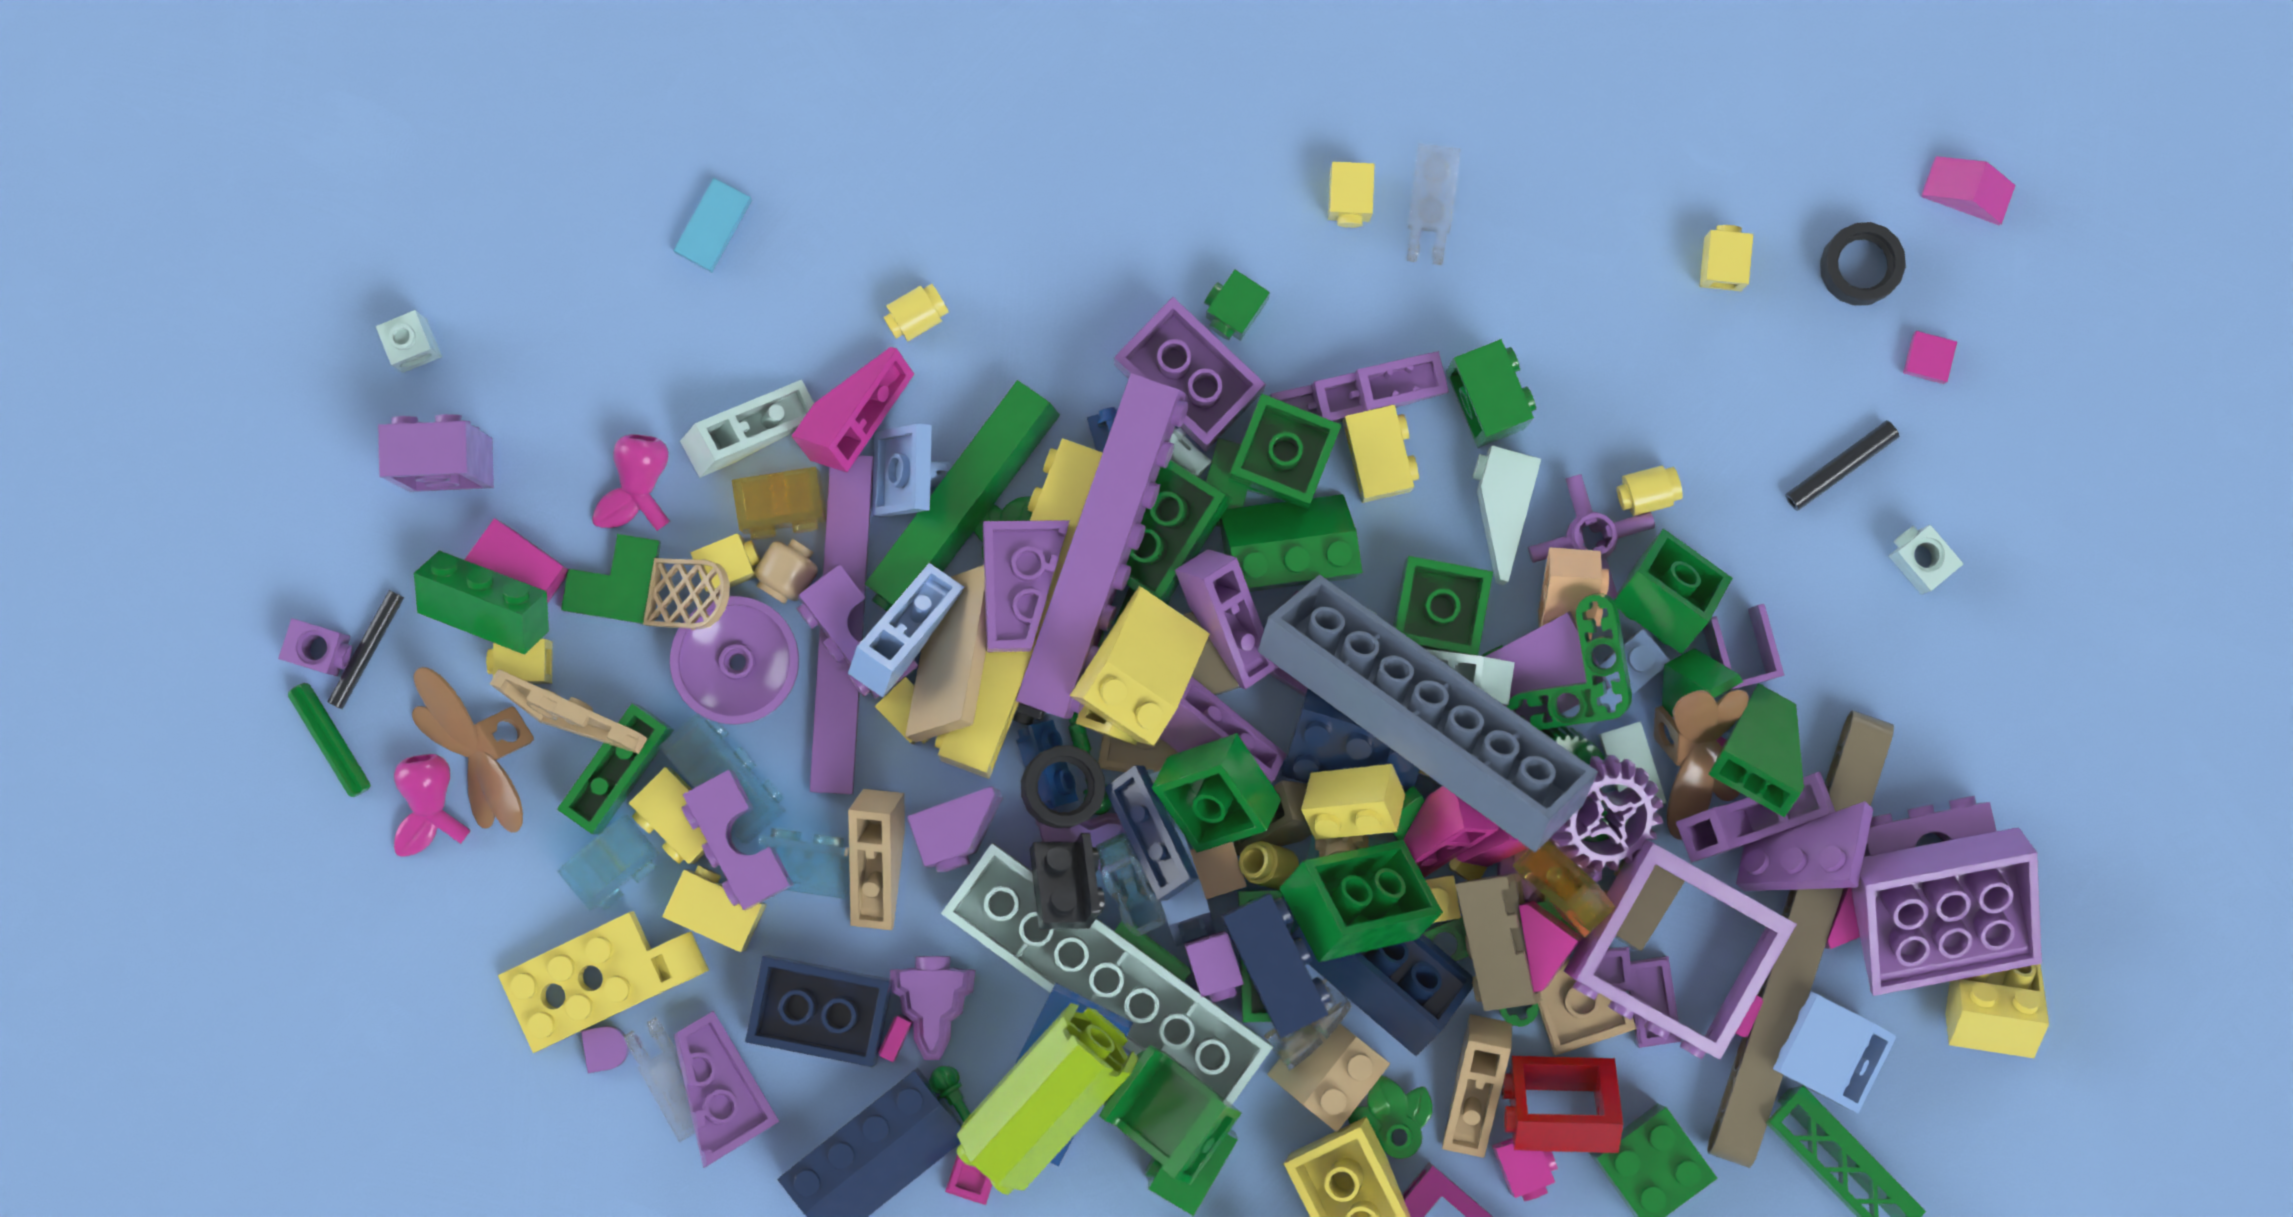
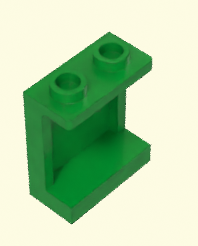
M1150 1045L1146 1050L1136 1055L1138 1060L1132 1073L1105 1101L1104 1108L1100 1112L1099 1117L1105 1122L1116 1126L1163 1165L1162 1169L1174 1179L1191 1185L1242 1112L1168 1053Z

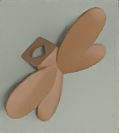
M426 667L417 669L413 679L426 707L418 706L414 708L412 712L414 723L421 732L435 743L452 752L468 757V796L477 824L485 829L490 828L496 817L508 832H518L523 823L522 804L511 779L497 760L533 742L534 737L515 707H509L473 724L461 699L442 676ZM499 722H509L516 728V741L507 742L503 739L496 741L493 734L497 731Z
M1705 690L1692 692L1682 697L1676 703L1673 709V718L1663 706L1655 708L1654 739L1677 766H1680L1672 786L1667 807V826L1670 834L1678 840H1682L1676 822L1708 810L1713 792L1724 801H1731L1740 794V792L1709 776L1708 773L1722 748L1716 740L1736 723L1747 706L1748 694L1743 690L1729 692L1717 703L1713 696ZM1664 724L1667 726L1670 733V737L1674 741V744H1671L1668 741L1664 730Z

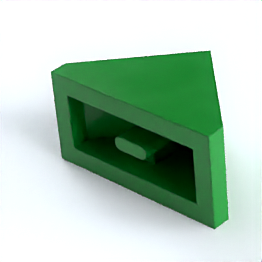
M1694 648L1664 664L1662 706L1673 717V709L1676 703L1685 695L1705 690L1715 698L1743 683V680L1738 673Z

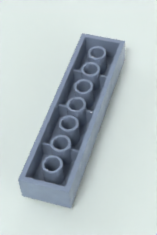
M1318 575L1268 617L1258 648L1260 654L1536 853L1583 806L1598 773L1595 769L1321 575Z

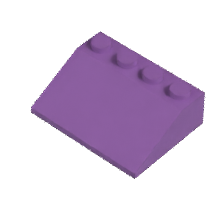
M2019 827L1864 857L1858 887L1852 888V898L1870 991L1873 996L2042 964L2037 851Z

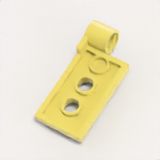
M632 911L503 972L498 977L532 1052L535 1053L649 998L709 971L692 931L651 949L637 916ZM588 966H595L602 973L603 981L597 990L589 988L583 980L584 971ZM552 983L561 986L565 992V1001L561 1007L552 1006L546 999V990Z

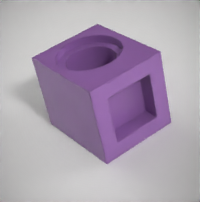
M291 618L278 659L325 674L338 676L340 669L344 670L347 667L352 654V646L348 644L351 636ZM322 637L327 643V651L321 659L315 660L311 655V645L316 639Z

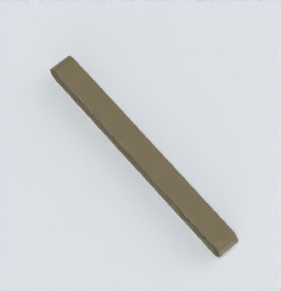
M1853 710L1847 716L1825 780L1835 812L1864 801L1871 806L1894 733V725L1892 723ZM1844 888L1797 889L1789 891L1782 916L1797 925L1757 996L1763 998L1762 1001L1764 1002L1748 1037H1742L1709 1137L1708 1154L1748 1168L1753 1165L1767 1127L1765 1122L1770 1117L1783 1077L1781 1073L1773 1070V1067L1779 1057L1782 1046L1786 1043L1798 1019L1801 1008L1809 997Z

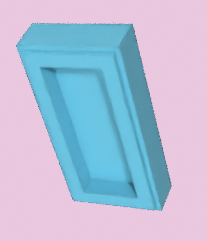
M713 178L673 250L675 254L712 273L752 202L751 197Z

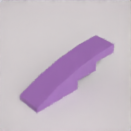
M1439 351L1357 369L1354 373L1314 381L1312 385L1272 393L1270 397L1339 423L1343 422L1344 417L1347 415L1395 405V408L1447 394L1449 389Z

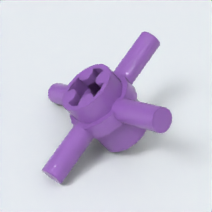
M1582 474L1566 478L1576 518L1569 524L1564 537L1529 546L1530 559L1532 563L1547 559L1549 547L1588 550L1586 546H1583L1585 542L1583 540L1582 528L1589 526L1593 533L1601 531L1603 540L1598 541L1591 550L1601 551L1602 569L1609 570L1607 595L1614 598L1617 595L1607 557L1615 550L1619 538L1654 529L1653 515L1649 512L1613 522L1606 515L1592 511Z

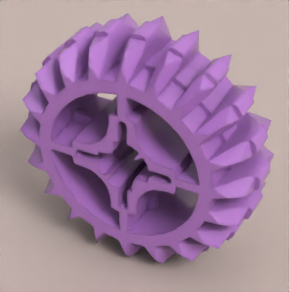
M1608 754L1603 762L1598 756H1591L1590 767L1598 773L1582 808L1551 837V840L1556 846L1561 847L1560 852L1567 859L1574 858V862L1581 868H1586L1589 865L1594 871L1601 872L1606 864L1611 870L1618 871L1620 859H1623L1626 863H1632V854L1636 850L1642 849V844L1646 839L1657 840V834L1651 827L1663 823L1662 817L1655 812L1662 808L1663 804L1662 800L1655 796L1659 791L1657 785L1652 780H1649V774L1641 767L1636 768V765L1631 760L1623 759L1620 762L1616 756ZM1611 784L1627 786V788L1620 792L1617 789L1609 793H1603L1600 790V787ZM1601 802L1607 807L1605 810L1608 813L1605 815L1608 824L1601 819L1604 818L1601 814L1605 811ZM1599 834L1609 836V839L1600 842L1582 840L1589 835L1592 838Z

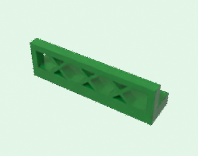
M1804 1085L1790 1088L1780 1097L1778 1102L1781 1106L1765 1123L1856 1217H1879L1878 1204L1890 1217H1922L1926 1212L1922 1206ZM1789 1113L1807 1130V1136L1793 1135L1782 1123ZM1800 1141H1808V1149ZM1817 1142L1838 1162V1167H1825L1817 1159ZM1831 1173H1838L1839 1181ZM1848 1174L1869 1194V1199H1856L1848 1191ZM1862 1204H1869V1212Z

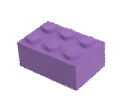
M1174 297L1114 357V365L1128 379L1130 374L1133 373L1186 393L1184 402L1188 403V410L1181 428L1205 452L1264 392L1266 385Z
M436 415L435 422L425 423L418 422V417L397 416L391 418L392 424H378L379 477L409 492L494 488L493 440L482 432L480 427L471 425L470 421L462 420L461 415Z

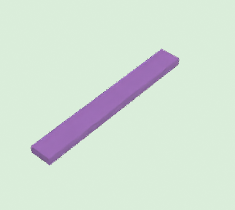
M859 455L848 472L831 467L829 469L823 576L840 564L866 597L865 582L867 580L874 457ZM865 600L849 613L847 620L850 634L859 642L863 640ZM820 628L810 792L854 795L860 692L849 678L848 671L850 666L844 659L837 663L822 642L828 639V637Z

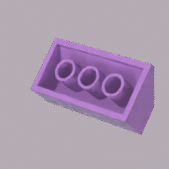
M991 786L907 816L925 867H936L937 872H949L970 864L968 856L977 853L1003 799L1000 790Z

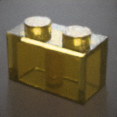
M817 467L732 480L738 527L743 534H750L752 540L777 536L776 529L789 527L793 528V533L811 532L818 530V523L826 522L827 514L821 473Z
M1549 840L1536 853L1529 849L1512 865L1531 890L1584 938L1616 908L1597 882Z

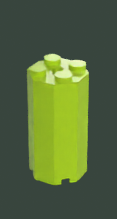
M1070 1003L970 1114L957 1133L961 1143L957 1147L959 1158L967 1165L976 1167L987 1176L992 1185L1002 1194L1009 1195L1014 1189L1024 1191L1132 1073L1138 1058L1134 1051L1128 1056L1124 1051L1123 1046L1128 1042L1123 1032L1098 1013L1097 1010L1087 1008L1083 1013L1076 1012L1079 1005Z

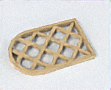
M654 558L643 625L687 628L691 630L711 627L720 619L726 610L729 600L730 582L727 572L720 564L706 559ZM664 564H673L674 566L667 572ZM684 565H694V567L687 573ZM704 566H711L713 569L707 574ZM679 570L683 579L675 587L671 578ZM699 571L703 580L695 588L691 579ZM718 573L721 584L715 589L711 580ZM667 584L670 594L662 601L659 592ZM687 586L690 595L682 602L679 593ZM707 586L711 595L702 603L699 594ZM674 599L678 608L670 616L666 607ZM694 600L698 610L690 618L686 608ZM715 602L716 608L711 616H709L706 609ZM662 614L665 622L655 620ZM680 615H682L685 623H678L675 621ZM702 616L704 621L695 623Z

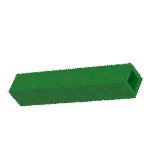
M1017 380L931 494L930 510L916 514L865 582V585L876 593L872 599L875 604L887 612L929 563L944 572L1059 418L1060 414L1049 401Z

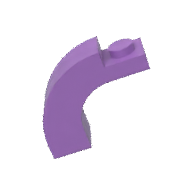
M1821 772L1803 777L1804 789L1785 818L1748 797L1677 821L1676 824L1691 863L1742 847L1834 813L1835 809Z

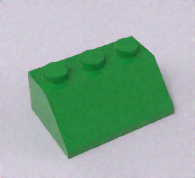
M1344 494L1313 498L1308 510L1289 502H1278L1226 509L1220 518L1224 554L1237 558L1249 592L1307 585L1318 575H1321L1328 581L1352 579L1363 573L1357 531Z

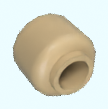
M794 539L788 545L779 541L773 542L755 567V576L759 580L756 586L783 604L788 599L798 601V595L810 586L818 573L816 564L810 560L814 552Z

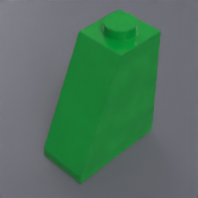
M1758 683L1748 698L1744 712L1733 725L1708 775L1784 818L1804 789L1797 707L1792 701Z

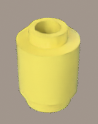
M933 284L922 288L920 285L886 305L889 314L883 318L896 339L903 335L906 341L909 342L941 323V317L948 314L949 311Z
M1663 465L1622 476V485L1616 487L1622 510L1629 509L1633 517L1671 507L1674 505V501L1683 498L1682 486L1676 469L1674 467L1665 469Z
M1264 841L1248 845L1242 851L1239 858L1240 870L1249 882L1275 890H1280L1282 884L1299 866L1298 858L1292 850Z

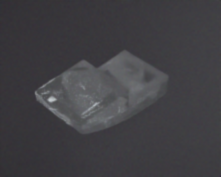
M1323 979L1322 982L1332 1000L1331 1003L1325 1005L1329 1013L1328 1016L1283 1038L1279 1037L1275 1028L1264 1034L1266 1041L1273 1046L1272 1050L1289 1071L1312 1054L1333 1033L1352 1007L1349 1000L1326 979Z

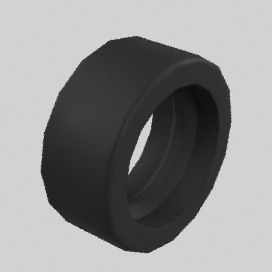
M1873 222L1854 223L1840 230L1825 246L1820 260L1821 277L1827 290L1839 301L1853 306L1871 305L1888 296L1901 282L1906 268L1905 251L1898 237L1888 228ZM1855 240H1867L1875 243L1883 250L1887 259V271L1884 278L1879 284L1871 288H1857L1850 285L1843 279L1839 271L1838 259L1841 251L1847 244Z
M1054 746L1037 754L1026 766L1021 778V798L1027 812L1039 823L1051 828H1071L1089 820L1100 808L1105 795V777L1099 763L1087 751L1075 746ZM1056 762H1069L1076 765L1084 773L1087 780L1088 792L1084 802L1077 809L1070 812H1057L1049 809L1042 802L1038 793V781L1041 773L1049 765Z

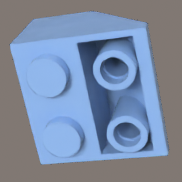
M1811 992L1805 1005L1799 1012L1798 1019L1786 1043L1779 1052V1057L1773 1070L1804 1085V1087L1859 1113L1897 1036L1836 1003Z

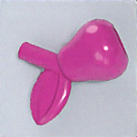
M628 434L619 438L614 447L613 460L619 474L621 488L610 491L598 502L592 518L595 526L601 528L622 526L631 521L638 513V510L643 512L656 531L670 522L649 494L652 492L668 462L669 451L662 440L638 434Z
M422 754L402 760L396 766L394 782L413 813L409 814L400 823L396 831L394 849L397 856L415 855L426 849L435 838L438 828L461 844L471 830L442 810L445 805L446 792L450 782L448 762L436 754Z

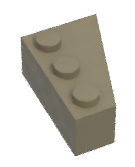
M1521 872L1471 879L1455 884L1466 929V948L1469 958L1473 960L1476 976H1473V990L1476 1001H1482L1484 1011L1532 1005L1542 1000L1541 992L1533 991L1519 905L1525 903Z

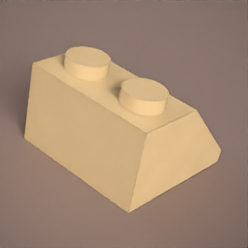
M1328 1015L1305 1026L1267 1075L1303 1106L1338 1132L1390 1063L1332 1016Z

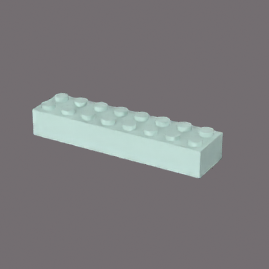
M994 843L989 846L941 913L1049 993H1051L1055 983H1058L1133 1022L1126 1037L1128 1042L1123 1047L1130 1052L1134 1051L1135 1055L1146 1050L1150 1045L1165 1051L1231 1104L1234 1103L1273 1048L1269 1042L1207 997L1201 998L1200 993L1162 967L1098 918H1096L1089 929H1039L1032 870Z

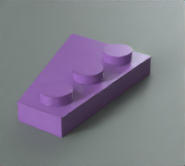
M1070 520L984 521L983 552L987 652L1031 651Z
M1864 801L1744 845L1736 885L1743 891L1858 887L1873 808Z
M714 1011L674 1034L703 1168L780 1122Z

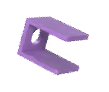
M1764 603L1749 608L1748 612L1766 674L1744 679L1743 683L1730 690L1785 676ZM1717 616L1711 617L1708 624L1703 628L1710 656L1732 670Z

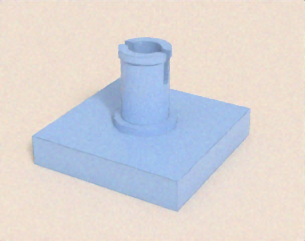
M916 423L874 433L872 516L891 517L930 510V486L937 487L946 476L938 474L949 472L952 468L949 462L931 461L932 425Z

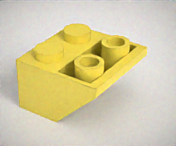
M2041 964L1949 981L1945 1011L1949 1045L2035 1058L2049 1026Z

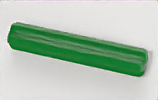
M302 683L292 688L288 692L290 701L348 796L357 797L366 792L371 787L369 780L311 685Z

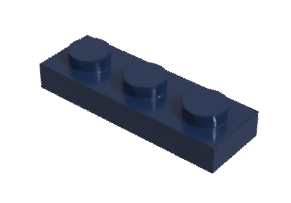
M1135 765L1105 786V791L1157 900H1169L1198 880L1199 877L1164 805L1151 788L1153 782L1146 767Z

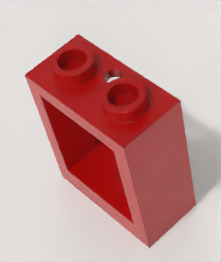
M1511 1057L1510 1072L1505 1073L1501 1095L1502 1099H1509L1510 1106H1505L1504 1128L1505 1132H1510L1513 1135L1514 1151L1619 1153L1623 1117L1615 1058ZM1526 1090L1593 1091L1597 1115L1530 1114L1527 1108Z

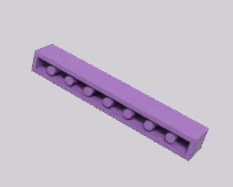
M1133 373L1130 374L1017 695V702L1061 718H1072L1074 712H1081L1084 705L1069 695L1099 650L1098 643L1103 630L1108 632L1113 624L1117 608L1112 606L1117 589L1123 591L1129 579L1131 566L1126 565L1131 549L1137 550L1142 542L1145 525H1142L1141 521L1145 509H1152L1156 502L1160 485L1155 483L1160 467L1166 468L1168 466L1174 449V444L1169 442L1174 427H1181L1187 414L1188 403L1184 402L1186 393Z

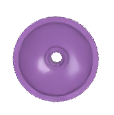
M729 596L726 610L711 627L696 630L679 628L674 637L670 652V671L679 695L696 713L709 720L723 724L738 725L751 723L771 714L790 694L799 669L797 642L787 622L779 613L765 603L742 596ZM715 602L706 609L709 616H711L716 608ZM698 608L695 609V610L689 615L690 618H691V616L698 610ZM702 616L695 623L703 622ZM736 655H743L745 657L746 664L741 670H734L731 666V660Z

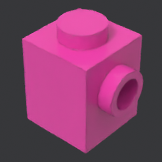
M1513 1137L1491 1145L1509 1192L1514 1198L1522 1196L1524 1201H1529L1548 1193L1546 1186L1555 1183L1552 1171L1558 1169L1552 1151H1514Z

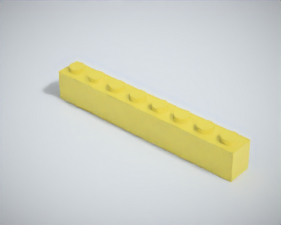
M1063 438L1058 450L1050 449L1043 467V472L1048 473L1043 488L1036 487L1028 505V511L1033 512L1030 521L1070 520L1031 651L987 652L986 649L974 723L971 726L937 736L934 747L940 749L938 756L942 762L990 779L1019 702L1016 701L1103 454L1102 452Z

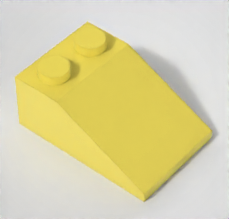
M1138 586L1069 696L1136 741L1154 746L1179 706L1210 633L1144 588Z
M1367 1117L1291 1152L1284 1162V1166L1310 1217H1411L1387 1156Z

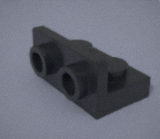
M1081 833L1075 842H1033L1029 850L1039 929H1089L1104 909V892L1102 887H1097L1096 872L1099 868V852L1097 847H1092L1091 834Z

